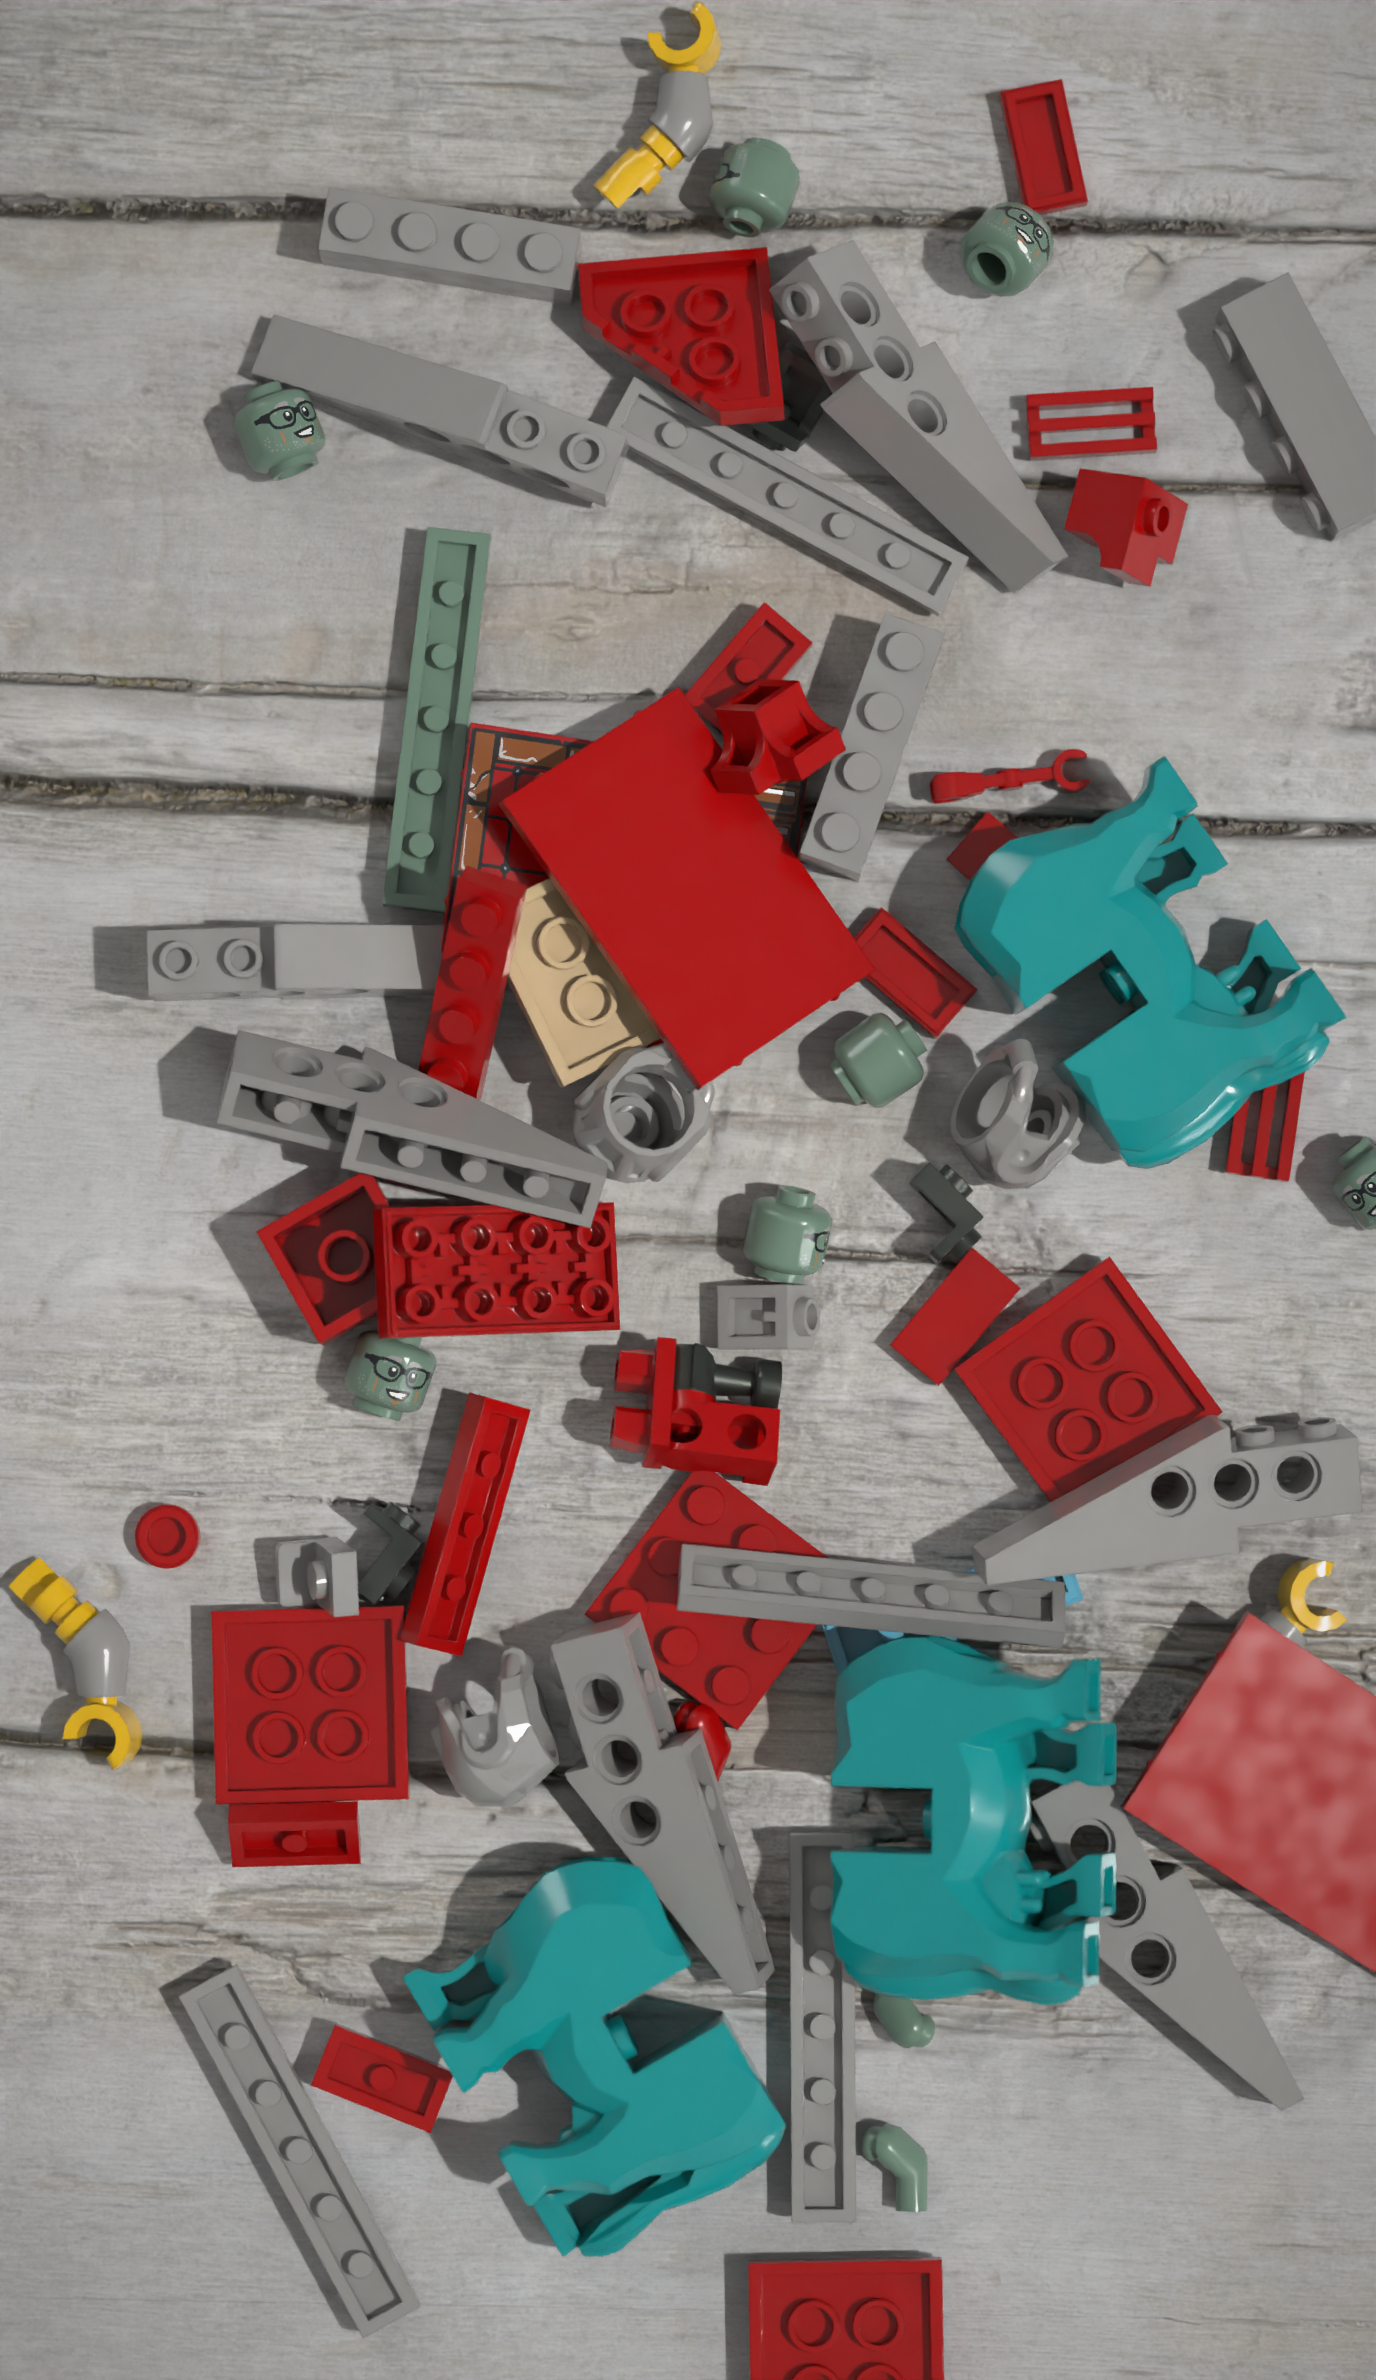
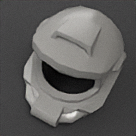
M1016 1039L1004 1047L998 1046L987 1055L960 1093L950 1122L953 1139L981 1179L988 1184L1004 1189H1025L1044 1180L1056 1165L1080 1144L1079 1134L1086 1122L1085 1103L1071 1086L1054 1081L1044 1083L1038 1088H1033L1038 1065L1032 1044L1026 1039Z
M665 1043L649 1048L635 1047L623 1051L574 1099L576 1109L574 1111L573 1133L579 1149L608 1162L606 1177L608 1179L623 1183L645 1182L648 1179L652 1182H659L706 1135L711 1120L710 1108L715 1094L713 1082L711 1081L697 1091ZM658 1075H661L662 1077H664L665 1079H667L668 1081H670L671 1083H673V1085L675 1086V1088H676V1089L678 1090V1092L680 1093V1095H681V1097H682V1100H681L680 1097L677 1095V1093L674 1091V1089L672 1088V1086H671L667 1081H665L664 1079H662V1078H661L660 1076H658Z
M517 1647L508 1648L502 1655L501 1673L497 1678L495 1699L491 1712L477 1716L471 1706L464 1700L456 1703L450 1697H444L435 1702L438 1725L430 1733L443 1766L455 1791L476 1806L506 1807L514 1805L527 1796L559 1765V1754L545 1700L533 1672L535 1668L534 1658Z

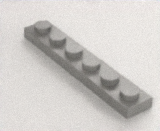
M636 377L632 379L607 425V428L628 435V450L937 617L968 563L969 557L729 427L725 425L720 426L703 413Z
M682 1544L679 1558L677 1610L1061 1649L1065 1636V1582L1032 1579L987 1585L977 1573Z
M789 1832L792 2223L856 2222L855 1981L847 1974L844 1961L836 1955L830 1923L834 1885L831 1851L854 1848V1832Z
M238 1964L182 1993L179 1998L362 2338L420 2308L421 2303Z

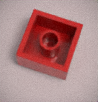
M358 1173L256 1231L317 1341L323 1346L378 1316L373 1209L392 1208L375 1176Z

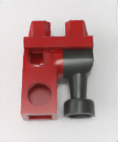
M657 1337L653 1350H619L615 1363L614 1391L647 1394L646 1409L615 1406L610 1429V1447L634 1453H643V1468L661 1469L663 1465L678 1471L692 1472L704 1470L743 1476L742 1483L768 1486L778 1460L780 1409L777 1408L782 1384L781 1361L759 1359L754 1364L753 1371L715 1363L713 1355L703 1345L698 1343L694 1345L676 1344L677 1339ZM716 1396H750L751 1406L716 1402Z

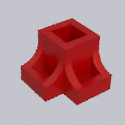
M1080 468L1064 530L1093 547H1099L1101 554L1100 567L1128 584L1151 587L1156 563L1173 565L1188 504L1145 477Z
M758 679L714 709L723 731L724 745L720 759L710 771L718 791L722 793L760 795L776 783L789 780L802 781L846 750L838 727L825 723L815 714L807 702L799 681Z

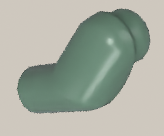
M875 1993L873 2001L874 2013L894 2043L903 2048H911L913 2046L924 2047L930 2043L935 2034V2024L931 2016L920 2013L911 1999L887 1997Z
M885 2124L882 2127L872 2126L868 2128L863 2134L861 2141L863 2154L870 2161L879 2160L883 2166L896 2176V2210L903 2212L927 2211V2154L925 2150L901 2127Z

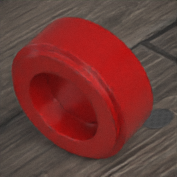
M159 1505L148 1510L140 1518L135 1530V1543L140 1555L149 1564L164 1569L176 1568L190 1561L196 1554L201 1539L200 1528L194 1516L186 1509L176 1505Z

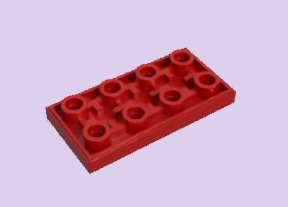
M614 1202L598 1203L590 1228L497 1205L373 1209L379 1339L620 1330Z

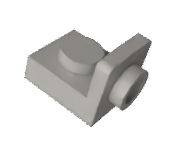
M717 1286L718 1350L813 1349L814 1336L818 1332L820 1325V1310L817 1301L814 1299V1289L812 1286Z
M338 1537L286 1541L276 1544L277 1602L283 1607L318 1604L333 1617L359 1615L357 1552Z

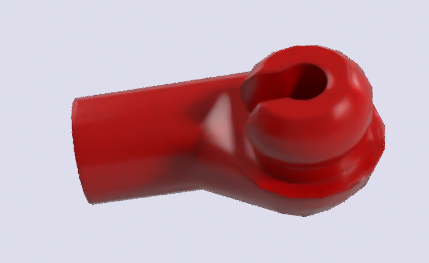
M694 1701L685 1702L677 1708L674 1714L673 1721L676 1730L682 1733L701 1728L714 1772L719 1782L731 1752L730 1738L721 1718L712 1707L706 1704L699 1705Z

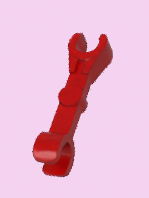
M1079 749L1065 750L1053 761L1051 767L1029 770L1010 768L997 771L996 774L982 776V773L973 772L937 774L929 783L931 799L935 804L951 803L981 795L985 790L998 789L999 791L1021 789L1024 787L1023 785L1052 782L1062 792L1069 794L1078 793L1090 784V779H1083L1078 782L1066 780L1061 772L1062 764L1069 760H1084L1087 758V754Z

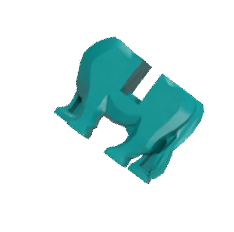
M1165 756L1145 769L1142 788L1133 802L1104 814L1093 823H1077L1043 833L1012 839L992 853L970 880L959 904L954 928L964 948L993 979L1015 1015L1037 1002L1098 958L1101 960L1106 968L1098 974L1106 989L1118 1004L1121 1005L1125 1001H1129L1135 1010L1057 1063L1052 1069L1063 1084L1071 1086L1083 1100L1087 1119L1110 1149L1116 1151L1128 1167L1144 1169L1168 1164L1206 1142L1233 1117L1253 1092L1282 1083L1311 1069L1322 1058L1330 1042L1324 1030L1346 1019V1015L1312 968L1292 979L1277 1002L1267 1009L1279 982L1301 969L1267 919L1248 931L1244 951L1237 965H1231L1218 974L1213 973L1207 968L1196 966L1184 927L1166 907V901L1179 892L1197 887L1202 876L1212 875L1228 865V863L1194 814H1191L1178 825L1171 842L1161 844L1173 834L1176 822L1198 806L1197 801Z
M929 1636L923 1638H898L877 1646L852 1661L836 1679L834 1708L838 1745L831 1774V1786L932 1788V1800L926 1801L923 1810V1832L926 1839H931V1847L866 1845L831 1851L834 1885L830 1923L835 1952L844 1961L847 1974L861 1988L887 1997L933 2000L961 1997L992 1990L1017 2000L1040 2005L1065 2003L1078 1996L1081 1992V1987L1099 1984V1921H1079L1062 1928L1059 1927L1070 1922L1078 1915L1105 1917L1115 1914V1852L1087 1854L1069 1870L1051 1877L1048 1871L1033 1869L1024 1848L1032 1820L1030 1783L1036 1779L1051 1780L1065 1786L1078 1781L1087 1786H1108L1116 1783V1723H1090L1077 1731L1067 1729L1074 1721H1100L1101 1658L1075 1659L1069 1663L1060 1675L1052 1678L1042 1677L1026 1672L1014 1671L1005 1661L991 1658L964 1643L945 1637Z
M587 1857L565 1861L542 1874L515 1910L496 1928L491 1942L477 1949L464 1963L454 1970L439 1973L417 1967L402 1977L433 2031L447 2024L453 2018L469 2020L479 2015L469 2027L444 2028L435 2033L432 2039L463 2093L474 2087L483 2073L498 2072L514 2055L529 2049L532 2051L544 2076L572 2104V2123L559 2131L558 2142L535 2144L511 2140L499 2147L498 2155L528 2207L533 2204L562 2257L577 2247L585 2257H603L620 2251L664 2210L694 2202L727 2188L766 2162L780 2145L786 2128V2124L775 2106L772 2096L724 2012L717 2014L634 2063L632 2057L638 2054L637 2049L639 2047L620 2014L611 2020L607 2014L690 1966L691 1954L671 1923L652 1881L640 1866H635L631 1861L622 1858Z

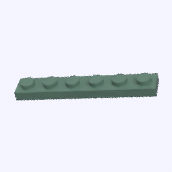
M427 527L382 901L383 907L445 913L444 897L448 891L462 785L460 774L465 762L491 546V534Z

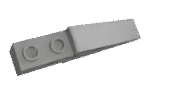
M854 240L807 257L769 289L833 393L820 404L823 410L1013 593L1029 587L1068 558L1064 548L937 343L932 342L919 347Z
M275 314L272 317L251 371L252 377L266 383L280 381L284 390L302 389L307 392L310 400L489 467V464L498 466L603 507H606L629 449L628 435L510 391L508 386L501 382Z
M274 924V927L146 930L148 995L154 1001L253 998L295 1000L434 995L443 954L440 951L443 925ZM507 981L504 993H513Z
M241 1030L237 1031L223 1083L217 1124L341 1153L340 1168L588 1228L591 1227L607 1177L608 1162L372 1048L364 1047L360 1060Z
M1208 1415L972 1546L974 1571L987 1585L1236 1554L1240 1553L1238 1528L1363 1512L1357 1436L1343 1425L1336 1424V1419L1317 1417L1301 1420L1298 1422V1429L1274 1432V1428L1267 1425L1245 1426L1236 1429L1235 1437L1231 1438L1230 1427L1216 1415ZM1300 1456L1301 1467L1297 1476L1285 1483L1278 1482L1277 1470L1280 1464L1289 1457ZM1238 1464L1239 1474L1235 1484L1222 1491L1215 1490L1214 1479L1218 1471L1226 1465ZM1175 1472L1177 1479L1173 1491L1166 1497L1160 1499L1152 1498L1151 1488L1155 1479L1163 1473Z
M640 1612L570 1629L550 1645L552 1650L550 1655L551 1674L556 1686L561 1690L564 1689L571 1711L569 1716L570 1735L575 1747L578 1750H583L584 1757L565 1772L566 1779L632 1864L640 1866L652 1881L660 1900L734 1995L759 1989L776 1969L701 1728L677 1734ZM598 1679L609 1681L615 1686L619 1697L618 1703L610 1702L601 1695L598 1689ZM617 1740L628 1742L635 1749L638 1763H630L620 1756L617 1750ZM635 1801L644 1802L653 1809L656 1814L657 1824H650L639 1817Z
M1079 1781L1067 1786L1057 1783L1030 1797V1804L1034 1813L1031 1814L1032 1820L1029 1829L1042 1852L1051 1847L1054 1848L1064 1867V1870L1057 1874L1069 1870L1080 1860L1072 1853L1070 1846L1071 1837L1074 1832L1084 1825H1096L1103 1831L1105 1837V1847L1102 1852H1115L1116 1882L1127 1883L1134 1890L1135 1904L1126 1915L1121 1917L1080 1916L1065 1924V1926L1079 1921H1099V1958L1281 2111L1302 2101L1304 2097L1184 1869L1176 1865L1157 1875L1126 1814L1120 1807L1121 1805L1111 1786H1087ZM1148 1939L1160 1942L1165 1951V1961L1161 1968L1151 1974H1140L1135 1971L1131 1963V1954L1135 1946L1141 1941Z

